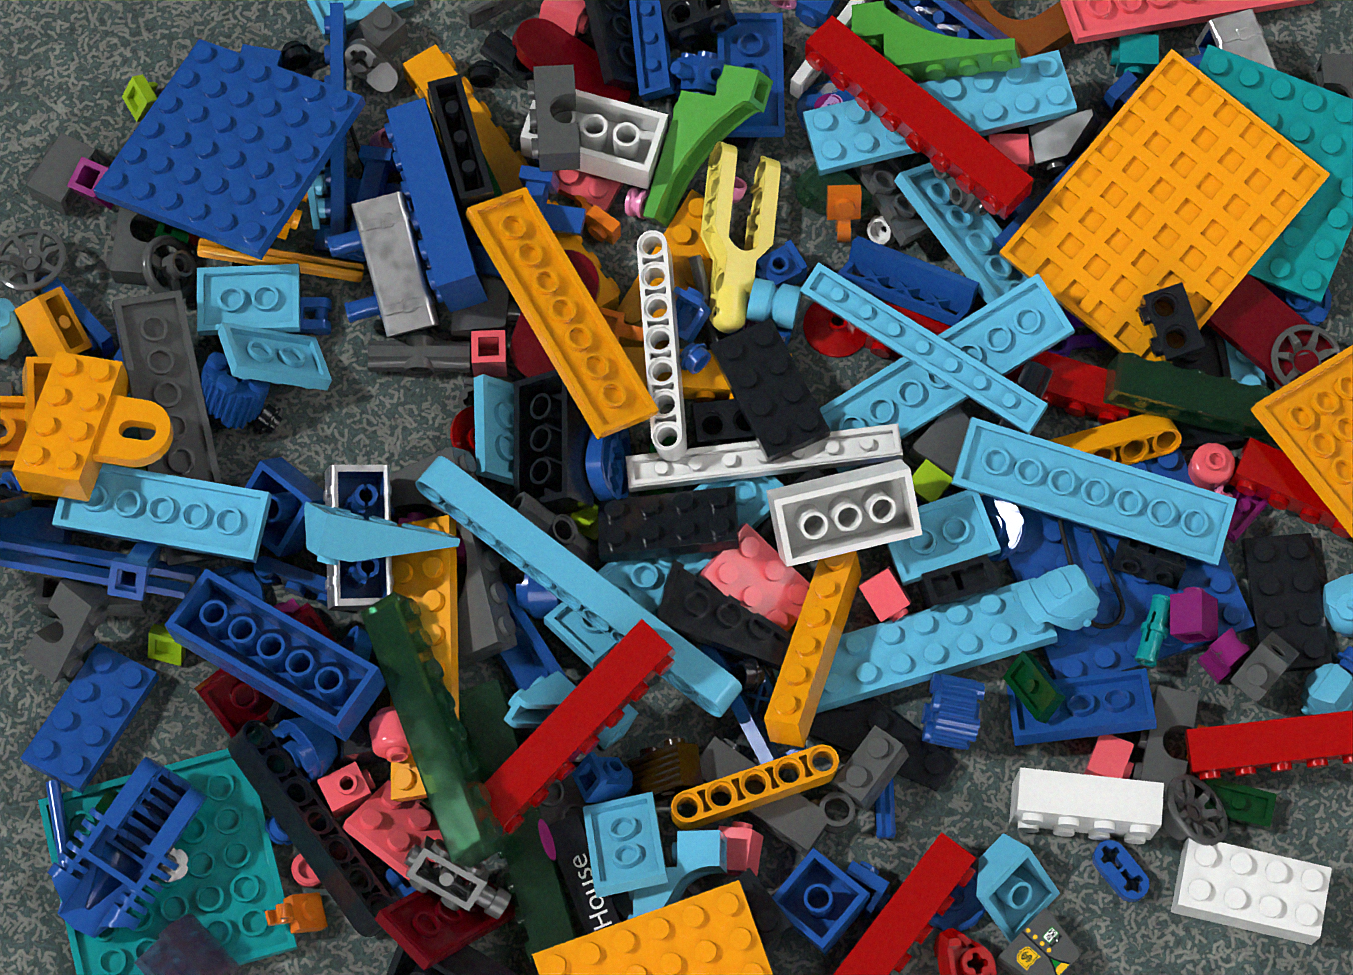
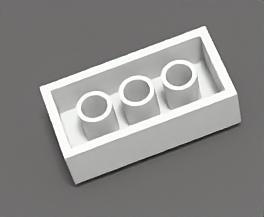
M575 89L576 111L561 112L553 118L561 123H578L580 169L576 170L648 190L664 144V138L667 134L668 114ZM535 100L532 101L530 109H536ZM528 113L520 136L521 155L532 158L531 138H537V129H530Z
M901 459L766 490L779 557L787 567L923 535L911 469Z
M1020 767L1012 783L1009 825L1018 826V831L1026 833L1039 832V828L1051 829L1054 835L1071 837L1074 836L1075 832L1088 833V838L1093 840L1105 841L1109 840L1110 836L1124 837V842L1129 844H1145V841L1151 840L1162 825L1164 783Z
M1188 837L1182 847L1171 912L1312 945L1321 936L1332 868L1222 842L1213 846H1204Z

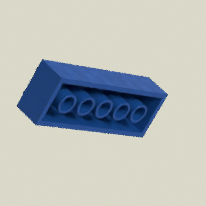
M425 98L387 109L389 123L384 124L385 131L395 151L392 153L398 172L401 173L403 180L401 187L406 201H409L411 208L409 215L414 230H417L420 239L417 241L423 260L426 261L428 270H426L427 278L431 289L435 292L438 303L445 302L451 313L488 301L466 222L462 216L438 127Z
M208 569L204 570L164 625L176 643L345 742L387 684L379 667Z

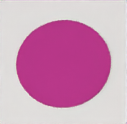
M539 819L538 828L543 847L549 858L554 861L556 859V850L551 832L545 821Z

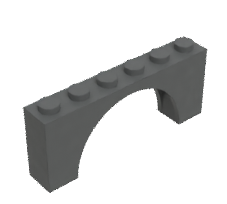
M450 446L390 474V486H392V495L390 497L393 509L412 513L436 508L445 513L421 494L415 482L438 456L447 458L478 481L476 475L477 464L471 452ZM456 521V527L463 538L467 555L466 581L462 595L457 603L459 671L517 646V641L515 637L516 626L510 616L507 603L508 593L502 583L499 570L500 560L497 553Z

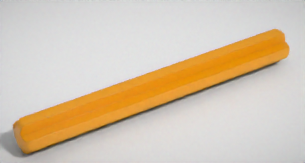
M202 237L199 239L197 246V255L204 258L253 266L299 264L300 273L353 282H361L364 274V264L359 262L269 248L262 260Z

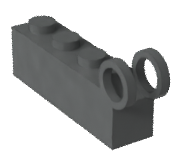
M715 736L700 756L703 784L761 764L756 758L750 761L740 754L741 749L734 742L726 738L721 741ZM782 778V779H781V780H783L784 782L792 783L791 781H789V780H787V779H785V778ZM756 780L749 781L745 785L746 790L754 795L764 791L763 784ZM724 792L714 794L727 804L731 801L729 795ZM831 792L824 796L821 802L815 798H811L809 801L797 793L742 812V814L806 857L825 831L831 834H839L850 827L855 813V805L853 800L843 792ZM830 805H840L846 810L847 817L842 821H833L827 817L825 809Z

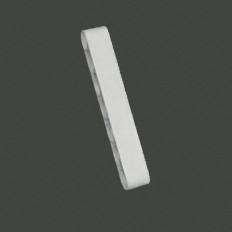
M650 230L644 232L637 241L647 387L659 411L666 404L675 405L670 413L661 414L658 411L656 415L650 418L651 438L662 459L676 461L683 457L687 451V435L676 299L673 293L675 288L671 250L665 236L659 231ZM653 247L662 248L657 254H647ZM655 278H664V281L658 286L649 285ZM658 309L667 310L662 317H652L653 313ZM659 341H669L668 346L664 349L654 348ZM661 373H672L667 381H657ZM666 437H677V440L673 445H662V442Z

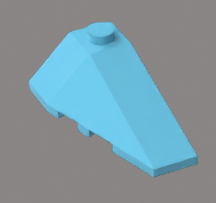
M305 502L307 550L318 556L317 561L325 564L338 565L339 560L355 562L456 547L460 543L459 538L447 532L408 523H402L401 527H399L396 522L373 515L369 517V520H363V516L351 513V510Z

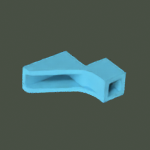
M558 670L546 678L540 676L532 683L529 689L525 691L521 688L511 697L508 702L511 708L503 720L514 728H538L576 686ZM629 704L622 710L625 713L623 718L613 728L610 729L607 726L597 736L600 739L598 744L604 750L624 737L639 714Z
M721 830L677 831V842L672 843V861L674 864H677V867H666L668 883L628 891L630 900H633V914H629L628 920L679 902L686 888L700 877L715 873H727V837Z

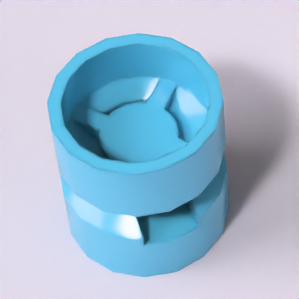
M755 278L750 294L746 320L761 323L771 318L775 326L793 330L800 304V289L802 287L783 283L779 288H776L774 281Z

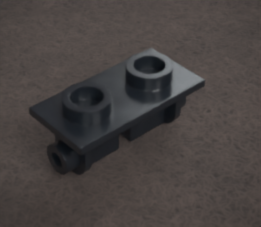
M1119 539L1111 568L1159 585L1177 589L1187 561L1181 558V554H1174L1157 548L1154 555L1149 553L1150 546L1132 541L1131 539Z

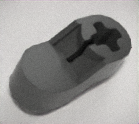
M362 38L351 41L347 46L344 61L357 77L366 80L374 89L380 92H389L394 89L399 80L400 70L389 55L379 51L371 42Z

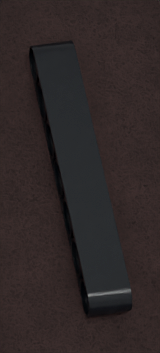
M259 720L247 721L229 742L228 751L232 759L353 928L364 937L376 936L383 928L374 919L380 910L394 903L393 899L270 728Z

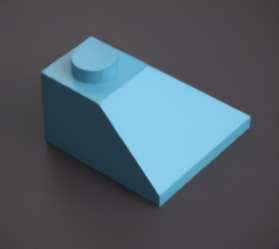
M1003 833L979 858L976 896L1003 935L1011 943L1044 908H1047L1060 892L1031 849Z

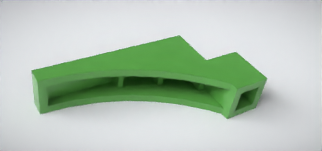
M884 1L852 5L851 31L877 52L884 53V57L914 82L941 80L945 77L960 75L973 76L977 73L990 71L1004 72L1013 68H1021V55L1015 38L983 40L946 36L907 22L888 10Z
M724 64L722 74L717 80L715 96L681 90L679 99L673 109V119L669 132L664 138L662 155L654 171L651 191L645 200L643 217L658 226L668 228L688 184L702 163L713 151L716 143L722 141L735 128L755 113H764L773 84L769 77L760 70Z

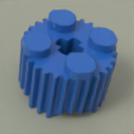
M213 352L208 356L200 376L206 411H208L209 415H214L216 419L221 418L222 425H225L227 428L233 427L237 429L239 427L243 429L247 421L250 423L252 419L256 420L259 417L271 382L253 379L244 380L239 377H233L226 356L219 352Z
M934 673L929 688V693L933 694L931 703L925 702L922 710L921 723L924 724L922 741L960 750H968L970 741H976L978 729L980 728L981 719H978L980 704L976 701L977 699L984 700V683Z

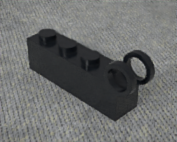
M460 74L429 81L427 82L428 88L426 90L462 216L466 217L465 213L468 207L493 199L494 191Z

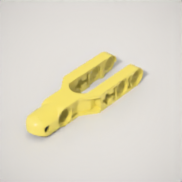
M718 141L710 153L700 236L713 261L709 304L712 312L709 315V319L719 331L732 334L741 329L746 321L748 300L750 299L755 280L756 261L773 245L781 164L775 159L766 156L760 157V162L755 172L754 185L750 187V193L753 194L751 215L747 217L744 250H741L729 238L737 147Z

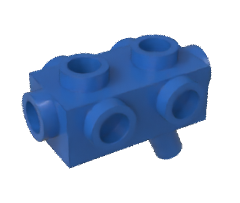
M698 51V54L681 53L680 58H671L670 70L673 73L675 100L679 99L681 90L706 95L716 94V84L722 74L724 62L717 59L718 54ZM677 78L681 79V83H678Z

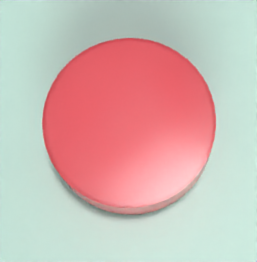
M301 854L297 855L291 866V872L295 881L305 888H314L321 885L322 883Z

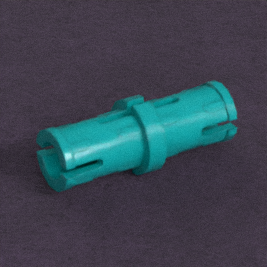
M1154 594L1152 596L1146 622H1143L1141 625L1142 637L1134 660L1143 666L1156 667L1163 639H1166L1168 636L1167 624L1170 616V597L1161 594Z

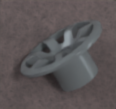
M42 228L25 229L11 235L0 245L1 283L10 289L23 292L40 290L49 285L60 275L65 266L67 253L64 243L57 234ZM28 235H36L30 249L20 240V238ZM44 237L54 240L57 244L47 247L42 251ZM12 243H15L20 252L18 257L11 254H3ZM59 253L58 263L54 267L49 259ZM1 263L13 265L16 268L11 269L4 276L1 271ZM21 277L24 284H17L12 281Z
M1301 324L1286 329L1278 336L1272 347L1271 364L1276 377L1285 386L1298 374H1305L1297 370L1294 365V356L1298 351L1310 350L1314 352L1319 359L1320 365L1322 360L1337 355L1342 350L1334 337L1324 329L1313 325ZM1309 331L1313 333L1307 345L1302 347L1300 339L1294 334L1295 332ZM1319 335L1330 343L1331 349H1325L1320 352L1315 350ZM1286 337H1288L1292 345L1293 354L1290 352H1279L1281 342ZM1303 352V353L1299 354L1298 356H1300V355H1305V354H1309V353ZM1278 359L1292 363L1293 368L1287 376L1281 371Z
M1183 774L1173 778L1168 784L1166 791L1168 808L1162 813V822L1167 832L1177 840H1185L1189 837L1191 840L1204 846H1213L1222 842L1227 834L1228 822L1225 809L1216 793L1197 777ZM1179 782L1183 783L1184 793L1175 789ZM1193 784L1204 790L1198 798H1194L1195 788ZM1211 798L1217 809H1205L1204 805ZM1220 819V831L1214 823L1209 822L1207 820ZM1203 830H1206L1214 838L1203 837Z

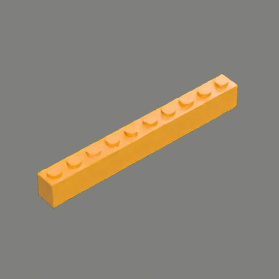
M436 44L403 63L405 79L420 99L425 98L430 111L431 108L426 90L428 88L427 82L458 75L455 71L456 65L452 57L447 52L442 53ZM463 76L461 79L482 152L503 194L523 188L518 177L521 165L528 166L526 159L521 155L520 151H513L508 144L510 139L502 126L496 127L491 121L492 114L483 101L478 103L472 95L474 94L472 85ZM549 199L547 200V204L559 205L555 200L553 202H550ZM553 232L563 250H574L584 254L596 267L600 279V293L596 305L616 310L619 307L620 289L613 278H606L600 270L602 265L597 256L592 251L588 253L583 247L582 237Z

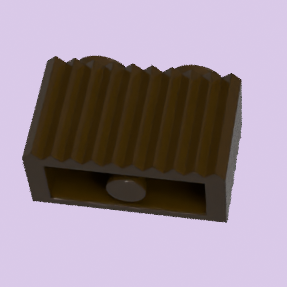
M684 738L665 740L664 747L662 748L648 747L639 751L640 756L627 761V765L633 775V785L630 790L633 794L632 796L653 792L655 803L673 798V796L682 791L703 784L698 744L686 743Z

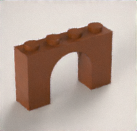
M959 0L1008 37L1015 38L1021 59L1060 50L1074 41L1060 1L1036 17L1026 20H1015L997 12L989 0Z

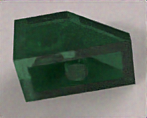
M814 162L796 180L795 194L799 203L806 209L813 208L819 214H826L828 185L860 184L843 170L819 176L816 162ZM861 186V213H866L871 206L872 194Z

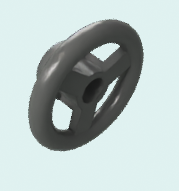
M162 235L152 239L146 245L141 260L142 272L146 283L155 294L181 290L182 298H186L192 293L197 282V264L194 255L188 246L176 237ZM163 245H168L178 250L164 258L154 254L155 250ZM152 266L161 270L163 276L167 278L169 290L162 287L156 280ZM187 277L185 285L181 288L178 279Z

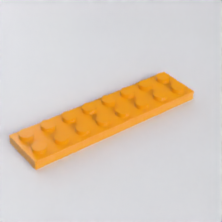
M523 187L468 207L465 216L597 440L656 415L659 411L658 407L528 189Z
M449 515L408 522V524L447 532L456 537V520ZM456 546L392 556L394 585L393 606L390 607V706L402 707L404 711L413 715L418 735V746L412 753L408 754V758L401 762H391V800L396 802L460 793Z

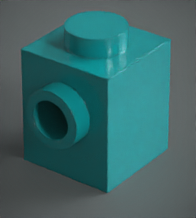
M1132 34L1118 37L1116 45H1111L1109 53V64L1115 65V77H1121L1129 70L1138 78L1137 81L1147 78L1159 64V35Z

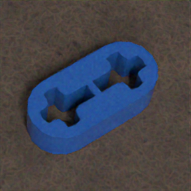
M1105 840L1099 843L1092 855L1095 868L1121 899L1127 902L1141 900L1149 889V879L1146 873L1119 842ZM1103 849L1108 853L1113 850L1117 853L1114 860L1120 867L1119 870L1111 862L1106 864L1102 862ZM1124 872L1130 880L1137 878L1140 881L1137 887L1139 893H1136L1134 890L1129 892L1125 890L1124 886L1127 884V881L1121 873Z

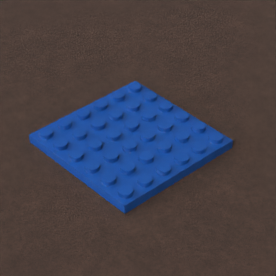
M199 39L93 191L99 199L262 260L366 103L362 95Z
M1176 449L1174 452L1129 465L1196 486L1188 475V467L1180 449ZM1019 506L1026 520V534L1020 548L1011 557L1006 558L1015 583L1034 577L1037 579L1047 572L1068 566L1058 525L1059 518ZM1064 520V529L1073 563L1085 571L1093 582L1100 599L1097 616L1092 620L1100 624H1109L1119 616L1120 603L1091 530L1087 526ZM1096 530L1111 566L1119 539L1122 537ZM1150 546L1149 553L1155 555L1157 548ZM1222 550L1217 566L1181 556L1182 559L1187 560L1186 568L1176 590L1111 568L1125 602L1123 619L1118 625L1110 629H1099L1090 625L1073 631L1054 625L1058 642L1041 647L1054 680L1128 671L1142 667L1143 665L1138 664L1134 658L1142 637L1140 628L1142 623L1146 622L1154 594L1170 597V594L1183 593V590L1188 587L1203 588L1206 593L1218 599V638L1232 627L1236 635L1252 630L1255 624L1224 551ZM1169 616L1167 624L1169 633L1167 638L1163 639L1157 661L1211 644L1216 640L1188 644L1170 635Z

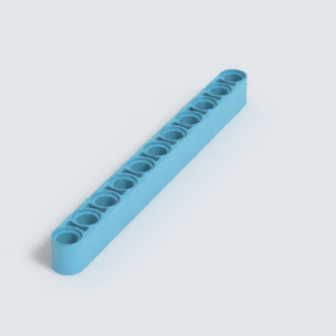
M438 456L415 482L417 489L428 500L617 644L643 619L676 652L672 657L675 660L674 664L660 677L709 714L721 717L742 691L741 683L733 675L447 458Z

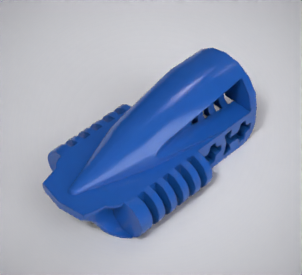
M145 757L134 770L105 814L94 807L90 809L88 813L99 820V823L95 824L87 818L83 819L81 824L92 832L90 836L76 829L73 835L84 843L83 846L69 840L66 847L77 854L75 858L64 851H61L58 858L69 865L68 868L54 862L47 873L52 876L53 884L62 900L57 913L73 929L93 938H96L108 927H128L135 931L141 919L130 912L133 908L137 912L146 915L149 909L138 899L142 898L151 904L157 899L146 890V887L148 886L161 893L164 886L153 879V877L156 875L167 882L172 877L161 868V865L164 864L174 871L177 870L179 864L168 857V855L208 796L152 758Z

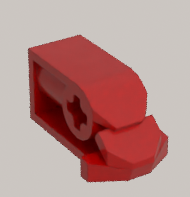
M948 928L937 935L933 950L934 957H937L940 975H997L994 958L983 945L971 938L969 939L965 934L954 928ZM968 962H969L970 966H976V968H977V971H976V972H975V969H974V968H968V965H967Z

